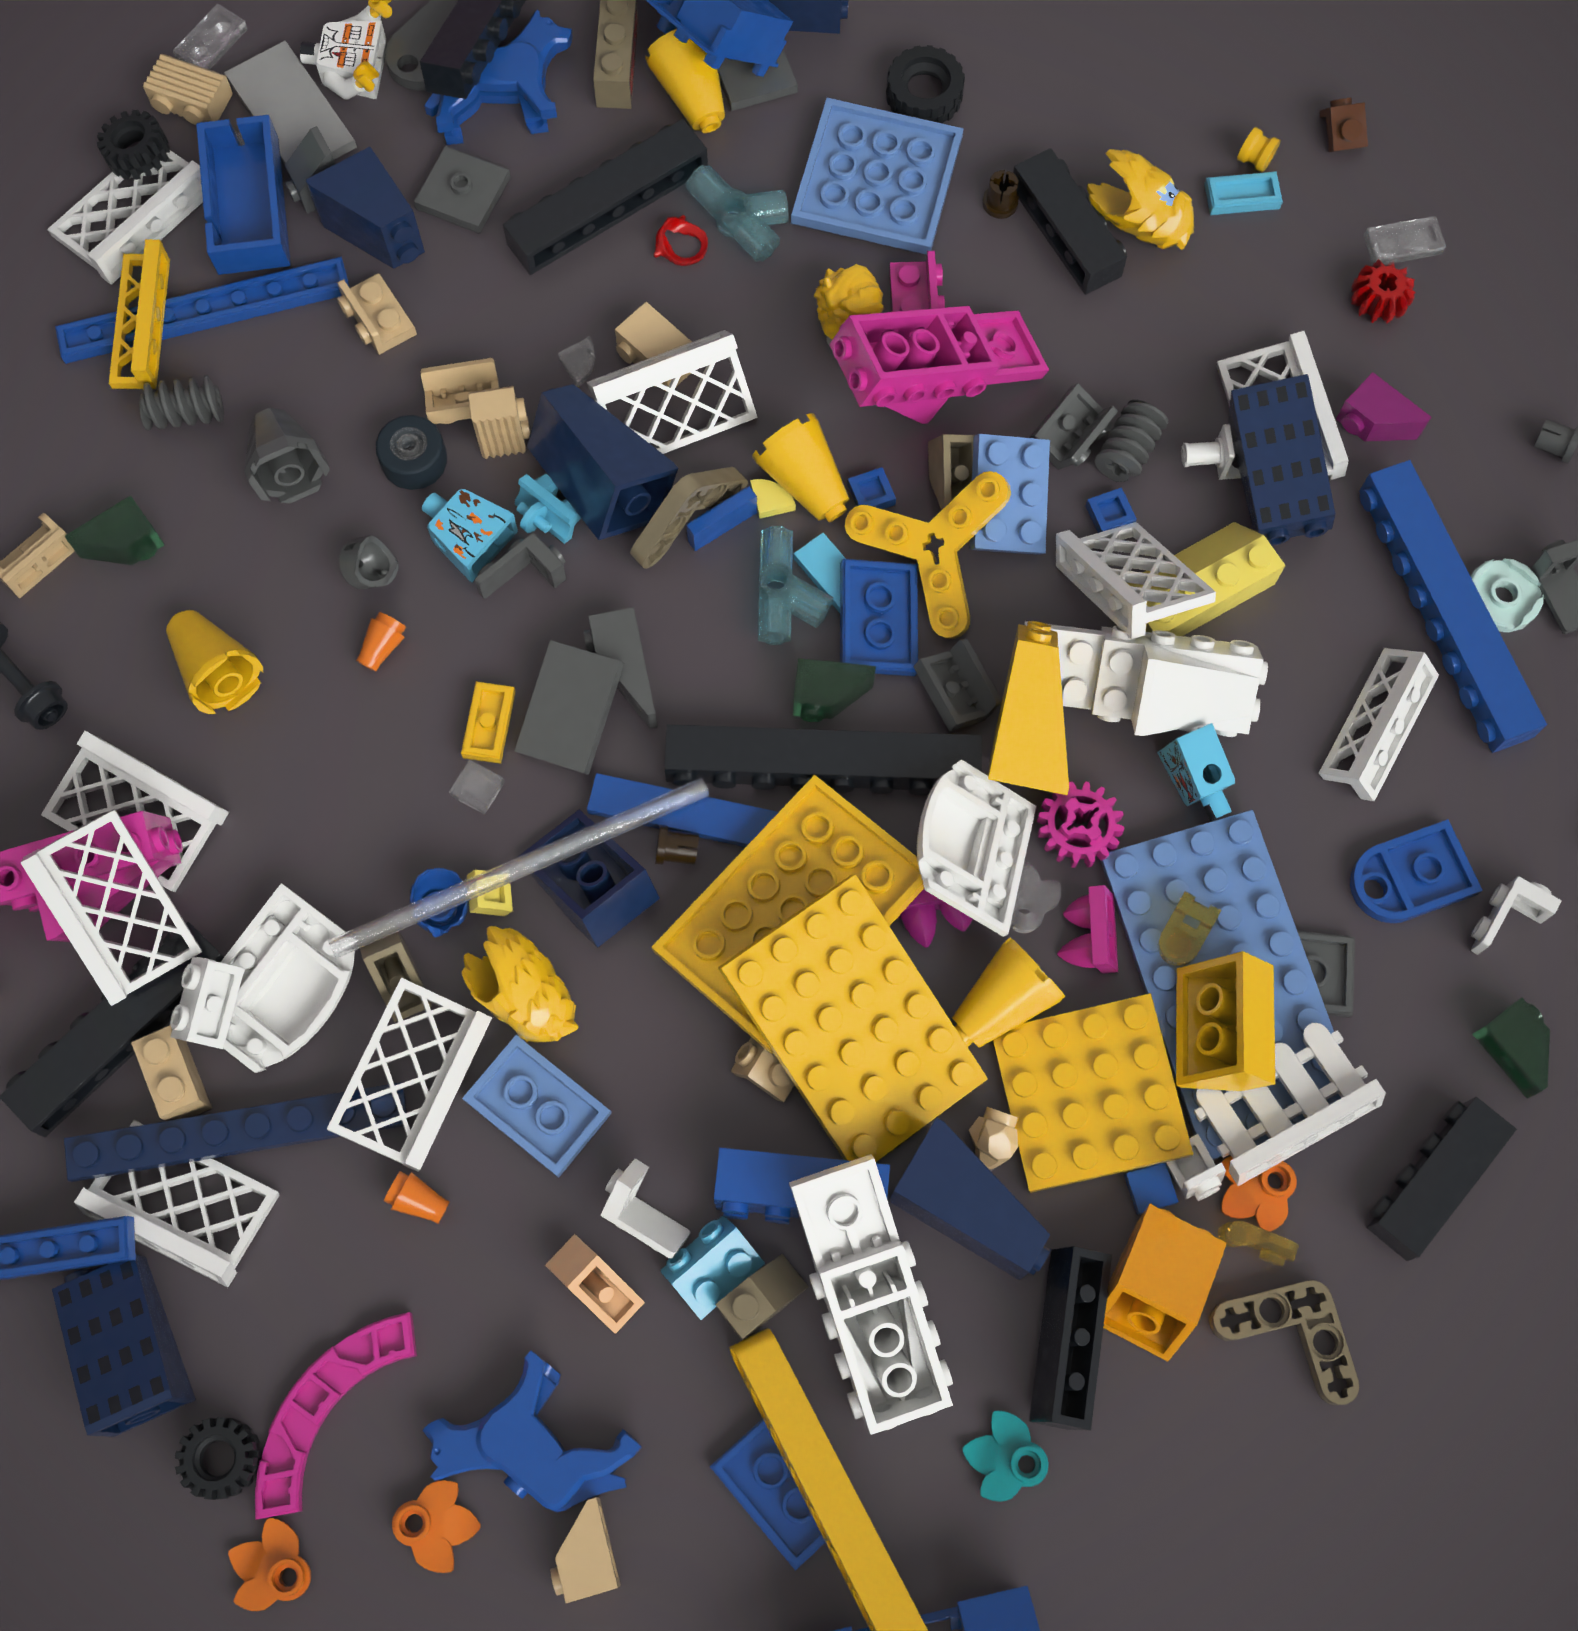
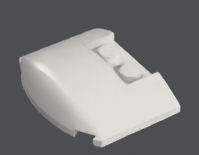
M960 760L952 766V770L943 774L936 781L925 802L917 835L918 868L925 891L1004 937L1008 935L1036 805L999 782L989 780L986 774L967 762Z
M282 883L220 962L244 968L223 1048L254 1073L266 1070L265 1067L281 1062L293 1055L325 1024L335 1010L348 985L354 964V954L358 945V940Z

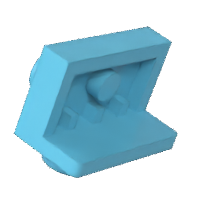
M722 1216L718 1220L707 1223L700 1230L699 1237L686 1248L679 1249L674 1258H668L666 1265L660 1272L693 1312L702 1320L716 1307L715 1304L754 1274L765 1262L738 1228Z

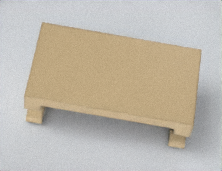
M44 512L38 517L43 525L0 561V580L19 599L78 549L66 532Z

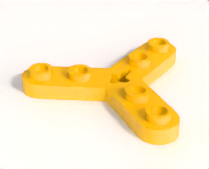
M983 472L971 481L929 523L873 506L859 505L849 511L845 519L846 533L851 539L861 544L917 560L932 629L939 636L947 639H956L962 636L970 625V612L957 552L1006 506L1011 495L1010 485L997 472ZM934 535L937 539L944 541V546L938 548V565L935 564L937 560L934 553L926 550V545L931 543V536Z

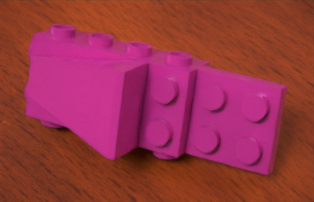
M970 306L849 315L829 344L859 407L885 406L921 424H928L950 397L964 395L974 397L982 393L987 385L1042 379L1049 371L1019 310L973 314Z
M145 811L120 817L157 878L169 867L182 864L179 855L183 851L182 840L177 830L173 829L169 817ZM112 822L95 830L91 846L114 852L117 851L120 835ZM73 831L0 851V906L10 905L13 911L29 908V912L39 911L47 941L70 942L20 862L24 856L51 844ZM89 834L74 842L86 844ZM123 843L121 853L132 856L125 843ZM65 846L51 855L60 869L78 873L84 850ZM89 852L83 874L109 880L114 858ZM119 859L113 882L139 887L142 871L137 863ZM65 877L72 889H74L76 879ZM147 879L145 880L143 889L150 885ZM81 880L77 897L83 905L101 908L106 886ZM111 888L105 910L118 913L136 897V894ZM88 913L96 925L99 915ZM103 916L100 928L111 918Z

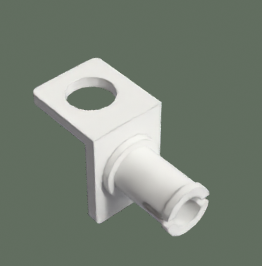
M1223 424L1218 438L1214 442L1183 443L1181 458L1184 467L1215 464L1219 480L1241 478L1239 469L1232 465L1235 451L1230 424Z

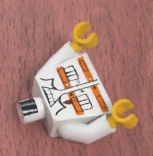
M368 0V6L359 14L340 22L326 23L323 27L320 43H301V62L303 64L316 65L322 84L345 100L356 95L377 99L387 45L384 28L380 19L381 16L389 18L392 15V8L388 5L392 0Z

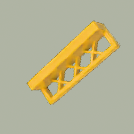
M145 239L144 254H123L109 375V385L112 389H143L144 382H149L152 389L157 388L170 259L160 240ZM133 266H142L141 282L139 283L132 278ZM139 296L137 314L134 315L128 309L129 303ZM135 329L134 345L131 348L125 342V336ZM132 360L131 372L134 377H121L122 368Z

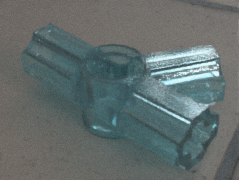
M701 165L693 171L691 177L686 181V189L716 219L719 232L725 236L733 237L756 262L759 260L763 262L770 257L779 246L780 237L768 225L788 223L789 213L786 193L783 190L745 194L741 190L732 189L710 165Z
M770 526L767 529L761 530L758 577V641L781 645L784 642L791 641L792 615L817 628L826 618L833 603V597L793 575L792 530H788L784 526ZM778 581L785 586L775 590L769 588L767 584Z

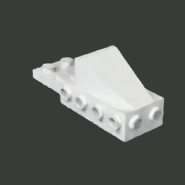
M1049 624L1051 625V631L1058 633L1063 706L1090 709L1092 715H1098L1099 719L1107 722H1119L1121 718L1131 719L1134 733L1139 736L1178 729L1192 732L1212 723L1218 735L1234 737L1237 736V733L1249 734L1251 721L1257 722L1260 699H1257L1256 695L1258 685H1264L1266 682L1268 663L1263 661L1264 659L1258 646L1251 642L1243 640H1232L1231 642L1216 641L1211 637L1203 635L1183 637L1162 630H1155L1152 633L1146 632L1144 636L1131 639L1127 632L1122 631L1118 626H1113V628L1102 627L1100 631Z
M872 1154L789 1182L816 1270L815 1273L809 1274V1278L817 1300L823 1298L829 1311L822 1314V1319L829 1339L837 1338L841 1352L834 1354L842 1380L850 1377L854 1390L847 1394L854 1418L863 1417L872 1435L953 1406L947 1386L953 1385L951 1374L944 1359L939 1361L935 1349L936 1346L941 1345L933 1321L926 1320L922 1308L928 1306V1300L921 1281L914 1282L910 1267L916 1266L915 1258L909 1242H901Z

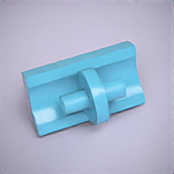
M527 474L521 477L518 481L520 491L514 503L517 506L516 511L523 515L520 527L527 533H531L537 528L544 533L549 531L564 544L572 539L574 526L581 517L567 499L561 502L556 498L558 487L547 474L535 480Z

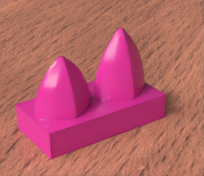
M1105 885L1090 886L1089 894L1072 902L1063 912V916L1074 925L1091 929V933L1081 935L1069 941L1057 952V955L1072 965L1096 968L1102 974L1118 972L1114 895Z

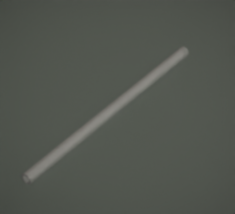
M702 778L333 937L328 940L332 952L337 959L709 796L707 786Z

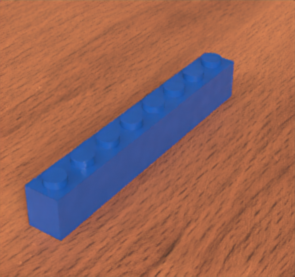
M1408 460L1370 473L1359 490L1361 504L1366 511L1370 512L1376 524L1379 540L1384 544L1386 543L1392 555L1393 567L1396 573L1403 577L1409 589V598L1412 605L1420 610L1426 622V632L1429 638L1436 642L1442 654L1445 670L1449 675H1453L1460 689L1461 702L1467 709H1470L1477 723L1476 728L1480 739L1487 743L1491 752L1494 753L1534 738L1547 726V723L1412 462Z

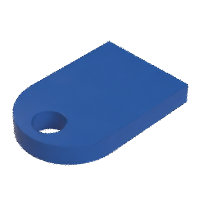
M1449 819L1371 847L1356 861L1350 875V889L1357 905L1368 916L1385 923L1404 922L1476 896L1483 891ZM1367 880L1378 882L1383 889L1382 898L1374 899L1368 896L1364 890V882Z

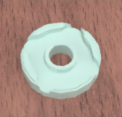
M1504 558L1502 561H1493L1494 559L1485 561L1470 576L1499 632L1508 633L1523 629L1536 618L1543 605V595L1541 596L1539 588L1541 584L1536 574L1527 565L1514 559ZM1501 587L1509 590L1513 596V601L1504 602L1500 600L1496 595L1495 589Z

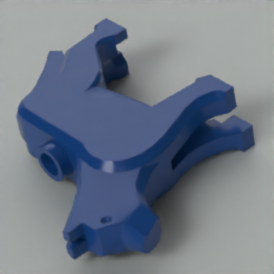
M537 10L522 32L506 46L497 47L492 61L483 70L479 83L474 85L466 99L433 93L425 103L424 108L426 114L431 117L437 115L438 133L444 132L446 145L464 143L460 125L474 115L482 103H520L527 130L531 134L549 132L547 119L557 118L555 102H552L545 94L546 72L552 58L557 53L570 48L573 38L572 28L557 26L549 17H540L539 10Z
M532 1350L524 1358L523 1373L514 1391L503 1402L491 1409L487 1415L467 1425H454L445 1418H441L431 1422L422 1430L432 1443L430 1459L437 1466V1469L430 1477L435 1481L472 1470H503L508 1475L503 1482L516 1495L523 1499L529 1493L542 1506L555 1512L566 1511L594 1496L627 1488L626 1478L614 1475L613 1473L621 1465L633 1458L642 1446L622 1429L615 1438L613 1447L608 1450L573 1448L566 1451L553 1432L538 1417V1414L558 1386L561 1374Z

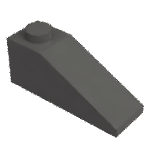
M634 607L589 615L591 629L583 631L587 651L625 663L617 689L649 728L657 727Z

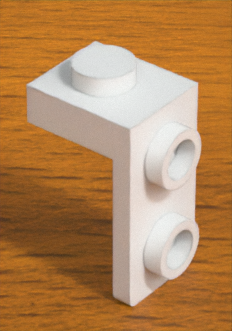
M1519 876L1507 885L1501 883L1490 898L1489 904L1494 906L1488 918L1483 916L1471 934V937L1476 940L1470 951L1478 955L1491 945L1511 907L1541 924L1556 913L1562 900L1551 895V891L1544 885L1528 882Z
M1199 1134L1189 1138L1193 1151L1192 1157L1165 1162L1185 1200L1195 1195L1196 1199L1200 1201L1219 1191V1186L1222 1185L1221 1181L1226 1172L1222 1163L1215 1165Z
M634 1159L625 1171L617 1169L609 1180L605 1191L609 1192L610 1196L600 1216L649 1245L655 1251L672 1259L688 1239L690 1230L635 1197L649 1167Z

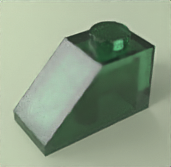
M131 495L65 535V538L80 558L132 566L139 561L151 558L158 549L165 546Z
M798 658L793 716H800L802 720L808 722L833 719L873 688L876 666Z
M1520 998L1474 1032L1473 1036L1528 1099L1548 1087L1550 1029L1544 1023V1017L1534 1005Z

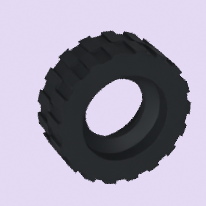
M920 45L913 46L912 49L902 51L900 56H896L893 59L892 66L890 65L888 70L886 100L888 105L891 106V111L942 124L946 120L952 119L954 113L960 109L963 97L965 74L962 73L963 67L961 63L956 61V57L952 53L949 54L945 49H938L932 45L920 47ZM930 75L939 79L943 88L937 97L920 98L910 93L908 83L914 76Z

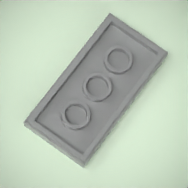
M286 40L224 72L229 84L251 116L269 114L279 138L280 157L284 165L308 131L316 126L329 147L334 160L357 148L354 138Z

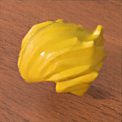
M855 264L847 269L839 268L836 272L828 268L824 278L819 280V286L814 293L818 305V318L824 334L832 340L849 315L882 313L884 310V305L881 304L883 293L875 277L865 266Z

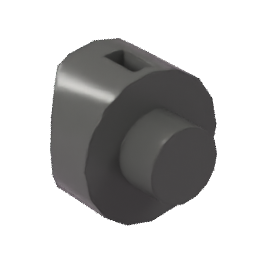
M371 535L348 541L342 547L339 556L343 577L356 589H370L388 585L394 580L399 569V562L382 541Z

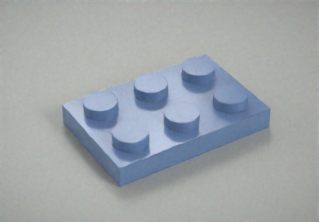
M977 434L974 436L972 481L983 472H997L1008 481L1011 495L1006 506L970 539L969 550L1033 555L1046 553L1050 440L990 434Z
M517 1035L513 1037L462 1098L468 1105L558 1178L612 1114L611 1110Z

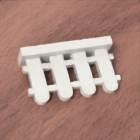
M1320 1023L1309 1024L1303 1033V1042L1306 1048L1296 1054L1287 1044H1275V1080L1279 1078L1295 1102L1285 1109L1281 1108L1267 1086L1245 1091H1228L1224 1094L1221 1090L1197 1089L1196 1102L1199 1108L1194 1110V1114L1199 1122L1207 1118L1223 1144L1217 1146V1150L1222 1158L1228 1155L1232 1156L1233 1160L1230 1161L1229 1173L1237 1186L1382 1105L1386 1092L1377 1079L1367 1084L1364 1083L1363 1079L1367 1077L1368 1073L1362 1065L1356 1069L1352 1066L1338 1045L1343 1042V1037L1338 1030L1330 1034L1328 1029ZM1313 1058L1331 1082L1321 1089H1318L1302 1065ZM1339 1094L1341 1099L1329 1105L1327 1099ZM1242 1098L1259 1122L1246 1130L1231 1107V1104ZM1303 1114L1304 1120L1295 1125L1291 1123L1290 1120ZM1267 1134L1268 1140L1259 1145L1255 1144L1254 1140Z

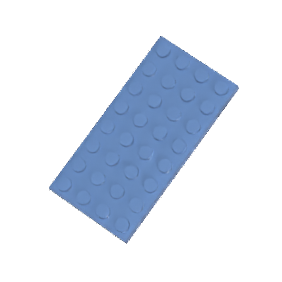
M1253 810L1110 851L1108 858L1102 859L1101 864L1110 890L1114 895L1115 905L1145 993H1151L1175 1081L1177 968L1244 951L1274 965L1275 1044H1287L1296 1054L1306 1048L1303 1042V1033L1309 1024L1320 1023L1328 1029L1330 1034L1334 1032ZM1314 1058L1302 1064L1318 1089L1331 1083ZM1279 1078L1275 1080V1085L1267 1086L1282 1109L1295 1103ZM1178 1087L1194 1136L1199 1134L1213 1160L1222 1158L1217 1150V1146L1223 1144L1207 1118L1199 1122L1194 1114V1110L1199 1108L1196 1102L1197 1089ZM1221 1090L1223 1094L1228 1092L1226 1090ZM1336 1094L1327 1099V1102L1330 1105L1341 1099L1339 1094ZM1243 1098L1231 1104L1246 1130L1259 1123ZM1301 1114L1290 1121L1295 1125L1304 1120L1305 1117ZM1265 1134L1254 1140L1256 1145H1259L1268 1140L1269 1137Z

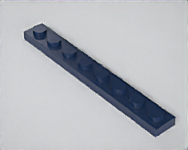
M387 1084L364 1088L366 1096L390 1087ZM403 1088L397 1090V1094L404 1113H407ZM358 1089L355 1090L350 1102L361 1098ZM345 1092L64 1138L67 1180L76 1182L342 1137L328 1131L327 1127ZM392 1093L368 1101L376 1124L399 1116ZM364 1104L346 1109L339 1125L353 1132L370 1127L371 1124ZM398 1121L378 1130L402 1127L403 1124L402 1121Z

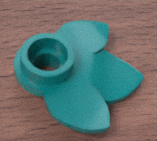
M994 1411L991 1418L992 1435H985L971 1440L964 1445L962 1452L970 1466L979 1473L986 1475L981 1484L980 1496L988 1500L1001 1502L1012 1499L1022 1486L1032 1487L1041 1483L1047 1475L1049 1463L1044 1450L1031 1442L1029 1428L1025 1422L1011 1413ZM1024 1455L1031 1457L1034 1462L1033 1470L1029 1473L1022 1472L1018 1466L1019 1459Z

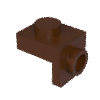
M1352 97L1330 101V108L1319 111L1320 118L1326 117L1329 153L1368 146L1365 102L1352 104Z

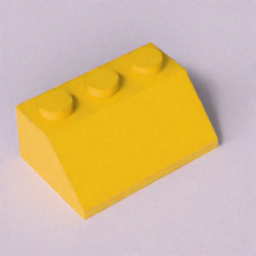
M1241 951L1177 968L1176 1086L1192 1089L1245 1091L1275 1085L1274 965Z

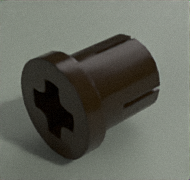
M999 170L991 176L989 188L983 196L984 210L990 216L998 219L1008 218L1013 215L1017 210L1019 202L1017 194L1018 179L1014 173L1007 171L1005 181H1003L1005 170Z
M660 825L655 864L663 865L664 861L695 865L698 850L678 848V846L698 848L699 834L668 830L667 825Z

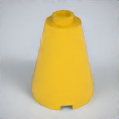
M677 29L672 30L650 45L648 48L650 56H645L647 65L691 127L696 131H702V133L713 132L721 126V121L725 117L718 69L711 68L703 61L707 53L690 38L687 43H683L674 36Z
M813 413L806 414L808 422L802 424L797 418L785 425L763 442L766 450L761 455L755 450L752 458L757 465L818 521L826 518L828 522H832L847 511L845 504L849 501V497L820 423Z
M195 610L181 611L171 618L166 627V634L188 696L196 708L207 714H216L214 709L225 707L230 711L248 701L261 684L258 676L260 671L263 672V665L257 656Z
M1010 937L1003 942L952 1016V1019L957 1023L954 1027L966 1046L969 1047L974 1042L980 1048L1058 1004L1065 995L1020 945Z

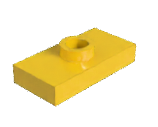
M476 681L461 750L462 758L501 764L516 692L513 686Z

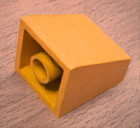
M1149 1204L1137 1221L1109 1281L1103 1328L1168 1362L1198 1325L1227 1243L1214 1237L1209 1231L1197 1228L1175 1217L1170 1211Z

